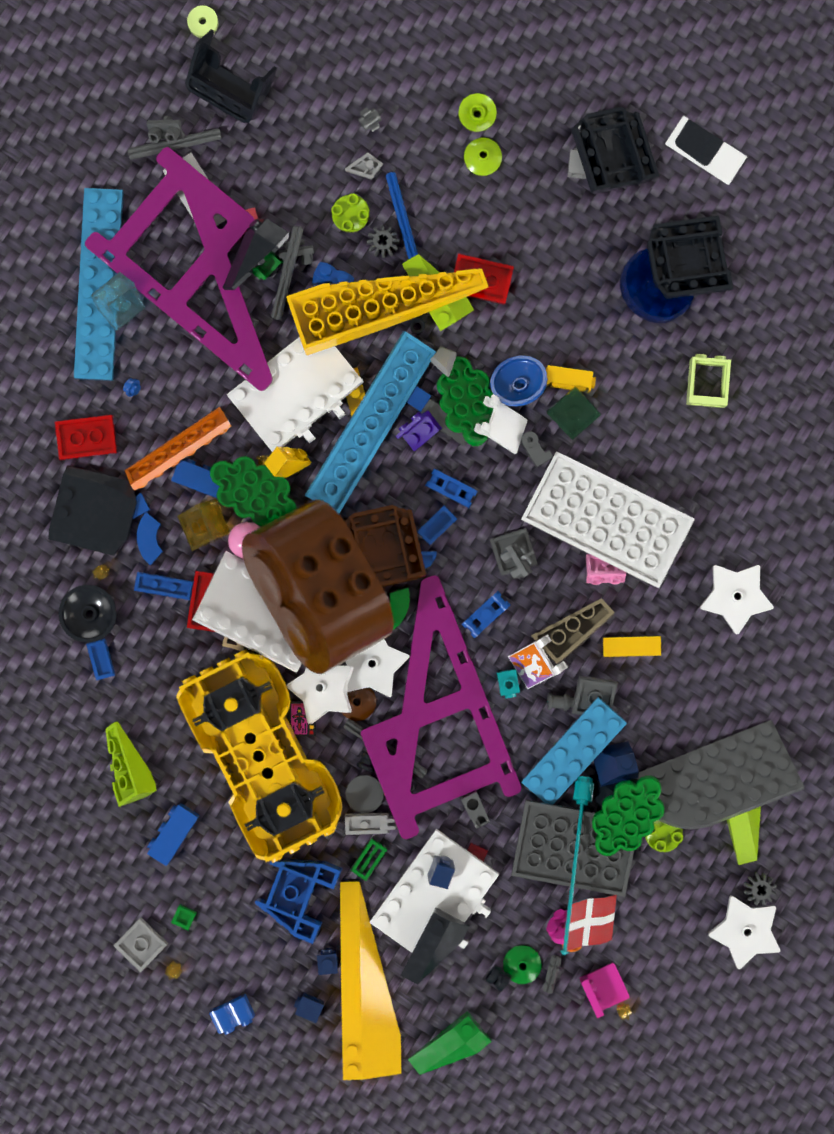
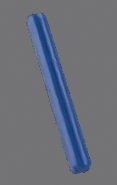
M390 172L386 174V180L408 259H411L418 252L396 173Z

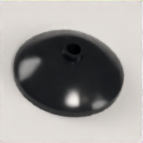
M81 585L70 590L62 599L58 613L59 621L65 633L72 639L85 643L96 642L106 637L113 629L117 618V609L113 598L107 591L94 585ZM89 610L93 611L92 617H88L87 612Z

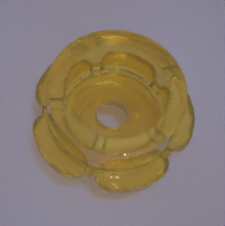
M106 564L92 570L93 578H98L99 580L109 576L110 568H107Z
M173 961L167 967L165 974L169 980L177 979L182 973L181 963Z
M621 1002V1004L616 1005L620 1019L629 1020V1016L632 1015L629 1004Z

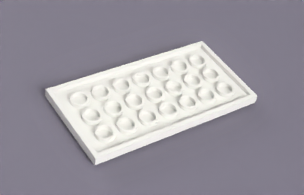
M556 451L521 520L660 588L695 519Z

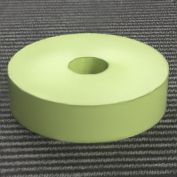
M208 6L193 8L187 18L188 27L196 37L202 38L210 29L214 30V33L218 29L217 15ZM204 19L206 20V23L200 24V21Z

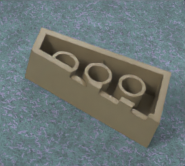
M601 598L531 635V637L537 641L545 635H549L552 641L542 648L557 665L607 622L615 612Z

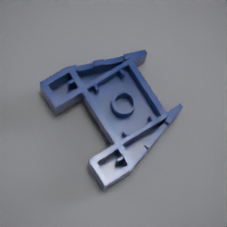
M280 859L274 863L270 861L271 865L279 868L268 899L259 897L255 904L271 915L276 922L283 925L294 937L313 944L322 922L304 914L316 883L334 889L343 868L326 861Z

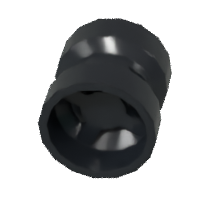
M494 965L487 974L485 981L489 984H494L496 989L502 992L509 983L511 975L507 972H502L500 967Z

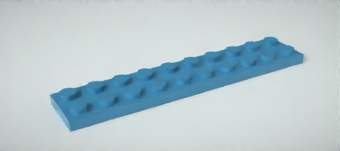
M84 188L74 364L75 379L113 381L119 274L88 250L85 246V241L93 232H98L105 239L111 240L122 228L123 190ZM109 251L103 255L111 262L115 258Z
M403 331L306 492V497L311 500L324 501L338 514L341 512L430 364V359L436 353L435 350L406 331Z

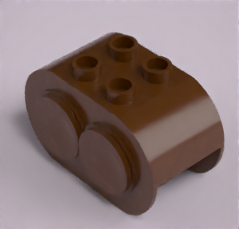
M312 500L248 533L244 537L242 554L249 576L281 630L284 639L298 660L307 669L316 674H324L391 635L394 621L388 597L346 523L329 504L321 500Z

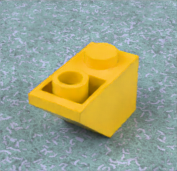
M277 446L264 464L275 477L287 478L309 466L312 462L307 457V453L300 448L294 449Z

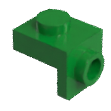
M272 251L264 257L265 262L262 265L252 268V273L258 279L266 280L283 262Z

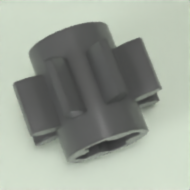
M366 107L360 111L361 117L358 118V121L365 131L370 129L374 132L380 127L378 122L382 119L374 108L369 110Z

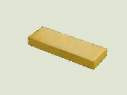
M661 636L603 638V657L661 656Z

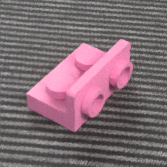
M586 554V583L599 585L601 583L620 584L625 582V571L591 554Z

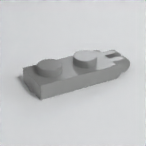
M389 813L345 814V835L390 833V830H396L397 826L394 823L393 816H389Z

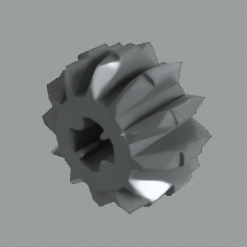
M381 225V231L374 227L375 234H368L371 239L367 240V244L372 245L369 251H375V257L382 253L383 259L386 257L385 253H388L390 257L393 256L391 249L394 251L398 250V247L394 245L399 243V239L395 238L397 232L391 233L392 227H388L385 231L384 225ZM381 238L387 239L386 245L383 246V243L379 245Z
M755 872L754 879L748 876L747 878L751 882H744V886L748 887V889L743 891L744 894L748 895L747 899L749 901L753 900L755 905H758L759 902L762 905H766L765 899L772 902L773 900L770 895H776V892L772 889L777 887L775 883H771L773 878L771 876L767 877V874L764 872L761 876ZM759 885H760V886L762 887V889H763L762 892H759L758 889H757V887H758Z

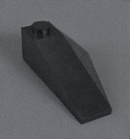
M255 219L249 225L250 228L244 235L222 288L224 290H235L252 274L251 269L262 265L265 262L264 257L271 251L275 253L291 234L268 219Z
M435 907L401 976L418 985L461 944L470 925Z

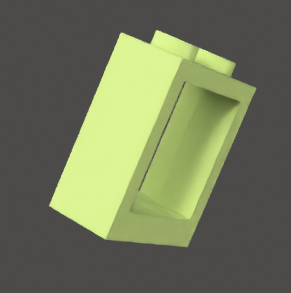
M695 354V357H692L689 363L686 405L725 408L728 405L731 360H727L725 356L707 358L705 354ZM696 365L723 367L720 397L693 395Z

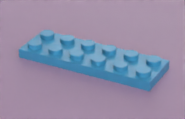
M597 697L524 777L521 783L544 803L554 804L622 730L627 722Z

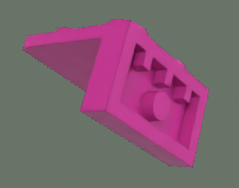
M613 962L579 978L597 1018L604 1015L603 1010L630 998Z

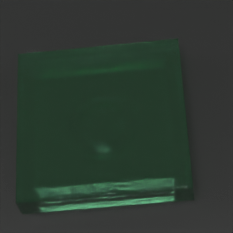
M576 386L547 410V414L572 440L601 416V413Z

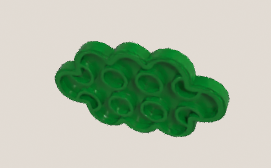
M457 356L450 376L447 377L445 374H442L437 381V390L442 395L440 407L447 413L445 423L451 431L462 433L468 444L480 446L486 442L488 437L476 433L474 429L476 423L482 425L483 422L489 424L494 409L483 404L485 396L491 398L493 395L492 391L488 389L490 379L485 372L473 370L468 359Z
M239 457L232 464L226 461H219L214 463L210 469L211 480L219 486L216 493L219 503L225 507H233L235 514L239 517H250L252 522L262 527L274 519L297 509L295 502L288 497L290 492L288 480L284 477H275L267 466H257L250 457Z
M646 775L641 777L636 783L629 780L621 781L615 786L614 795H610L603 800L602 810L597 812L592 818V828L598 834L595 839V847L600 854L611 856L616 854L620 848L626 851L636 850L642 843V837L648 836L653 832L654 821L659 820L664 814V804L658 798L661 794V784L656 777Z

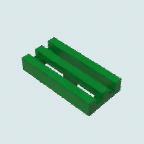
M371 838L350 871L367 881L388 848ZM372 844L375 845L360 870H356ZM381 849L382 851L366 875L362 874L377 850Z

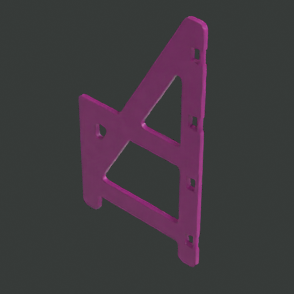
M165 147L156 158L158 164L167 171L164 178L111 240L105 239L98 232H93L86 239L85 246L259 391H265L272 383L273 377L239 286L235 290H224L222 288L231 268L228 253L250 228L249 225L255 219L169 147ZM179 191H183L203 243L204 252L171 290H167L128 258L127 252ZM216 214L221 215L227 220V224L223 229L217 228L214 220ZM107 251L115 256L112 262L103 256ZM210 275L216 278L238 338L236 344L227 340L187 306V302ZM152 289L161 294L158 300L149 294ZM198 326L207 332L203 338L194 331ZM243 364L252 370L249 376L240 369Z
M435 575L423 579L420 583L402 713L365 728L360 732L399 834L403 839L412 838L419 833L415 820L417 814L489 784L498 782L503 794L507 797L516 795L521 791V784L446 598L445 591L439 577ZM440 596L445 605L441 609H439L435 598ZM438 630L461 689L430 703H425L423 698L433 632ZM462 651L467 663L463 664L460 663L457 653ZM485 707L489 718L482 719L479 709ZM464 709H469L488 754L489 763L412 794L410 789L420 727ZM395 738L397 740L396 753L390 755L386 742ZM506 762L510 773L504 775L500 764Z

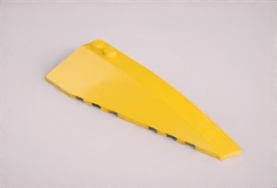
M472 269L453 273L440 272L439 274L432 275L419 274V276L378 278L377 280L370 281L359 280V282L349 283L346 281L339 282L338 284L325 283L288 295L286 298L306 355H310L423 315L486 289L488 284L482 269Z
M360 881L340 882L343 1080H364L401 1074V1033Z

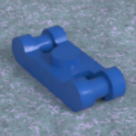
M433 469L432 477L425 486L470 508L471 500L478 491ZM439 478L444 480L442 487L436 485ZM461 490L467 492L464 498L459 497Z
M499 591L493 594L462 623L464 628L467 627L472 632L473 638L477 637L511 605L508 601H504ZM496 602L500 607L495 610L491 606L492 603ZM476 618L481 623L478 627L473 623Z

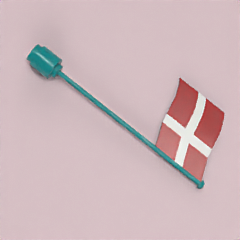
M579 776L577 781H575L573 800L577 801L576 804L580 805L563 951L561 950L563 955H567L569 950L581 946L600 945L612 940L617 895L583 899L572 903L584 805L587 806L588 802H592L594 791L593 778Z

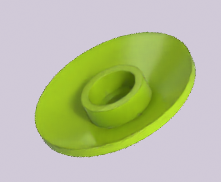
M475 93L467 96L461 102L458 114L460 122L465 128L473 132H482L493 125L497 110L491 98L484 94ZM480 112L481 116L477 118L474 116V113Z
M477 138L466 147L464 161L472 173L479 176H487L499 168L502 161V152L495 141L489 138ZM485 152L487 156L485 158H481L480 153Z

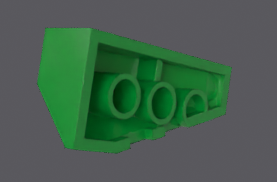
M467 1011L408 1058V1061L421 1075L475 1055L492 1041Z

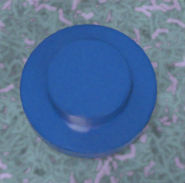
M130 378L125 382L123 391L126 392L127 396L132 397L139 393L141 388L140 381Z

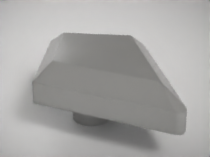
M366 153L346 167L345 171L372 180L383 166V163L371 154Z
M440 346L430 360L443 374L449 377L457 353Z

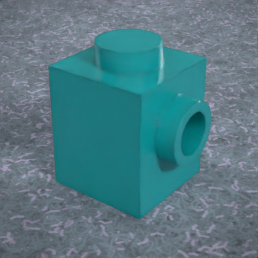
M516 669L496 672L500 695H505V699L516 697V693H520Z

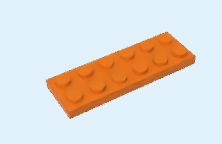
M218 407L127 468L125 473L132 488L137 490L138 488L145 487L150 480L160 477L165 470L178 465L180 460L186 456L193 455L198 448L208 445L216 436L226 433L231 424L222 409Z

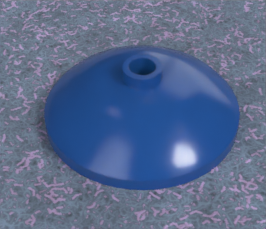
M515 356L503 361L496 367L491 376L490 386L493 395L498 396L501 403L508 406H523L541 396L546 388L548 377L545 367L539 360L530 356Z

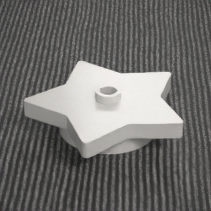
M717 565L713 566V590L702 603L700 609L722 615L735 634L740 633L751 615L774 608L760 590L759 565L737 573ZM737 592L740 594L739 600L734 598V594Z
M384 639L345 661L347 666L354 667L348 682V692L370 687L391 697L393 674L410 656L389 647ZM374 660L376 662L375 667H370L368 662Z
M336 666L324 674H316L306 668L302 675L287 684V688L303 701L308 724H313L329 711L352 712L347 692L348 682L354 669L353 666Z
M731 895L729 897L726 917L708 932L709 937L729 947L734 963L739 970L756 954L780 952V948L771 932L776 906L749 907ZM750 929V932L744 935V931Z

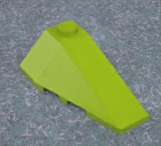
M419 254L402 264L409 277L419 276V274L432 275L440 273ZM465 297L432 310L429 313L439 330L442 331L474 311V308L468 298Z
M114 722L105 730L108 752L112 754L113 760L112 764H110V770L114 771L115 782H112L113 791L118 806L121 807L148 797L156 792L157 789L151 771L119 722Z

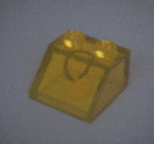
M216 498L200 503L177 516L192 551L220 540L230 533Z

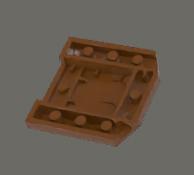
M389 505L353 513L345 521L382 587L426 576L412 510Z

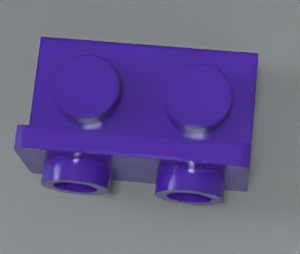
M429 410L423 414L418 412L411 418L412 422L410 424L407 422L399 428L400 433L395 437L399 439L403 436L413 451H416L438 433L442 427Z

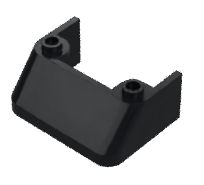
M210 29L196 43L185 85L194 95L240 122L248 123L254 118L269 93L277 67L274 66L264 77H256L251 84L219 66L221 56L216 49L210 46L214 30Z

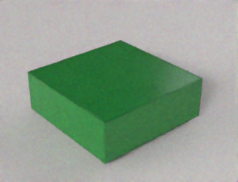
M179 904L171 923L189 931L197 912Z

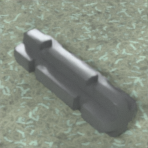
M557 955L551 956V965L548 967L545 978L546 983L543 986V991L550 994L554 991V984L559 972L558 966H560L562 961L561 957Z

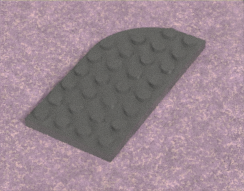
M772 720L641 771L638 778L631 780L636 783L641 777L646 775L656 777L661 784V794L658 798L664 804V814L659 821L681 829H700L715 825L801 791L805 787Z

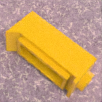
M550 365L546 367L548 377L546 387L551 385L553 388L585 392L587 390V393L591 391V388L594 389L596 377H593L592 371Z

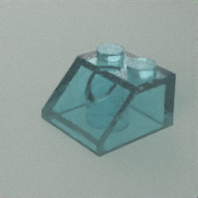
M121 272L91 294L96 308L116 331L145 308L134 282Z

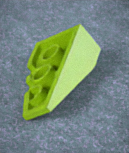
M761 806L727 820L738 865L757 861Z

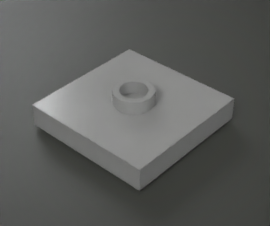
M140 917L113 946L142 972L168 945V942Z

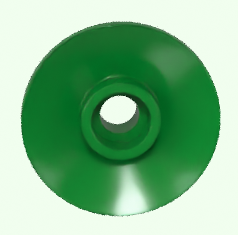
M515 946L504 957V972L510 974V980L515 983H530L538 977L541 971L540 956L529 946ZM525 963L526 968L520 969L519 965Z

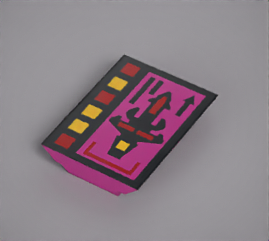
M303 701L290 702L289 723L295 735L316 736V722L313 724L307 723Z

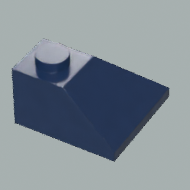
M629 741L606 746L594 759L601 787L638 778L639 770Z

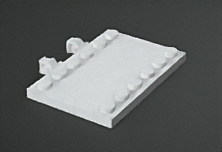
M298 337L267 362L273 381L265 391L257 390L248 381L244 380L230 391L227 396L273 452L277 446L284 447L296 436L299 438L304 436L309 443L316 438L309 431V428L312 427L311 424L326 412L333 411L339 419L344 417L346 414L340 408L343 404L341 400L364 382L335 346L306 355L301 339Z
M226 551L192 620L297 672L301 662L284 639L281 630L255 588L244 560Z
M436 829L372 917L370 923L407 950L413 952L435 907L463 922L468 919L471 913L475 914L476 911L479 914H484L485 918H487L491 909L484 905L486 901L483 897L497 879L499 873ZM435 855L440 857L447 856L454 862L455 872L448 889L429 885L427 874ZM463 938L459 946L464 949L469 940Z

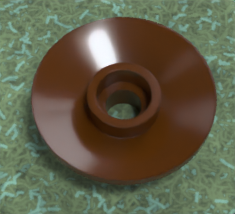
M370 687L347 692L352 712H341L346 718L353 721H361L368 718L374 712L376 696ZM356 698L361 701V704L358 706L353 703Z

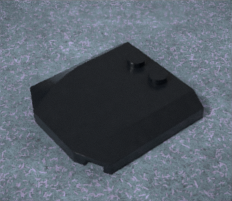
M618 107L588 113L571 128L591 193L598 194L638 185L659 177L639 112L631 113L626 111L625 108Z
M719 215L653 224L646 247L653 283L666 299L730 291L734 288L731 272L727 269L721 239L723 232Z
M67 465L63 473L52 515L48 539L115 556L121 546L129 539L137 505L135 491L130 485L129 480Z

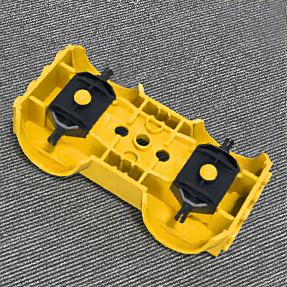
M245 649L234 655L236 659L231 661L229 657L217 663L218 668L214 669L211 666L199 672L200 677L197 678L196 675H193L183 680V685L179 687L180 690L176 698L202 751L214 754L234 794L229 800V805L251 850L257 859L265 860L266 862L271 860L274 863L283 858L284 853L289 851L292 854L298 851L302 844L310 845L316 842L319 836L324 834L326 837L334 833L341 816L342 801L332 775L318 760L307 759L286 717L290 708V696L280 671L270 659L263 655L255 654L253 650L248 652ZM247 733H253L256 736V741L253 744H248L245 741ZM255 751L263 752L264 759L262 761L254 759L253 754ZM268 767L273 770V776L270 779L263 777L262 770Z

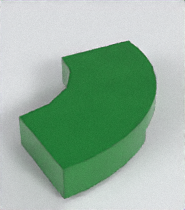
M408 588L390 593V606L394 621L393 630L403 621L407 614L410 603Z

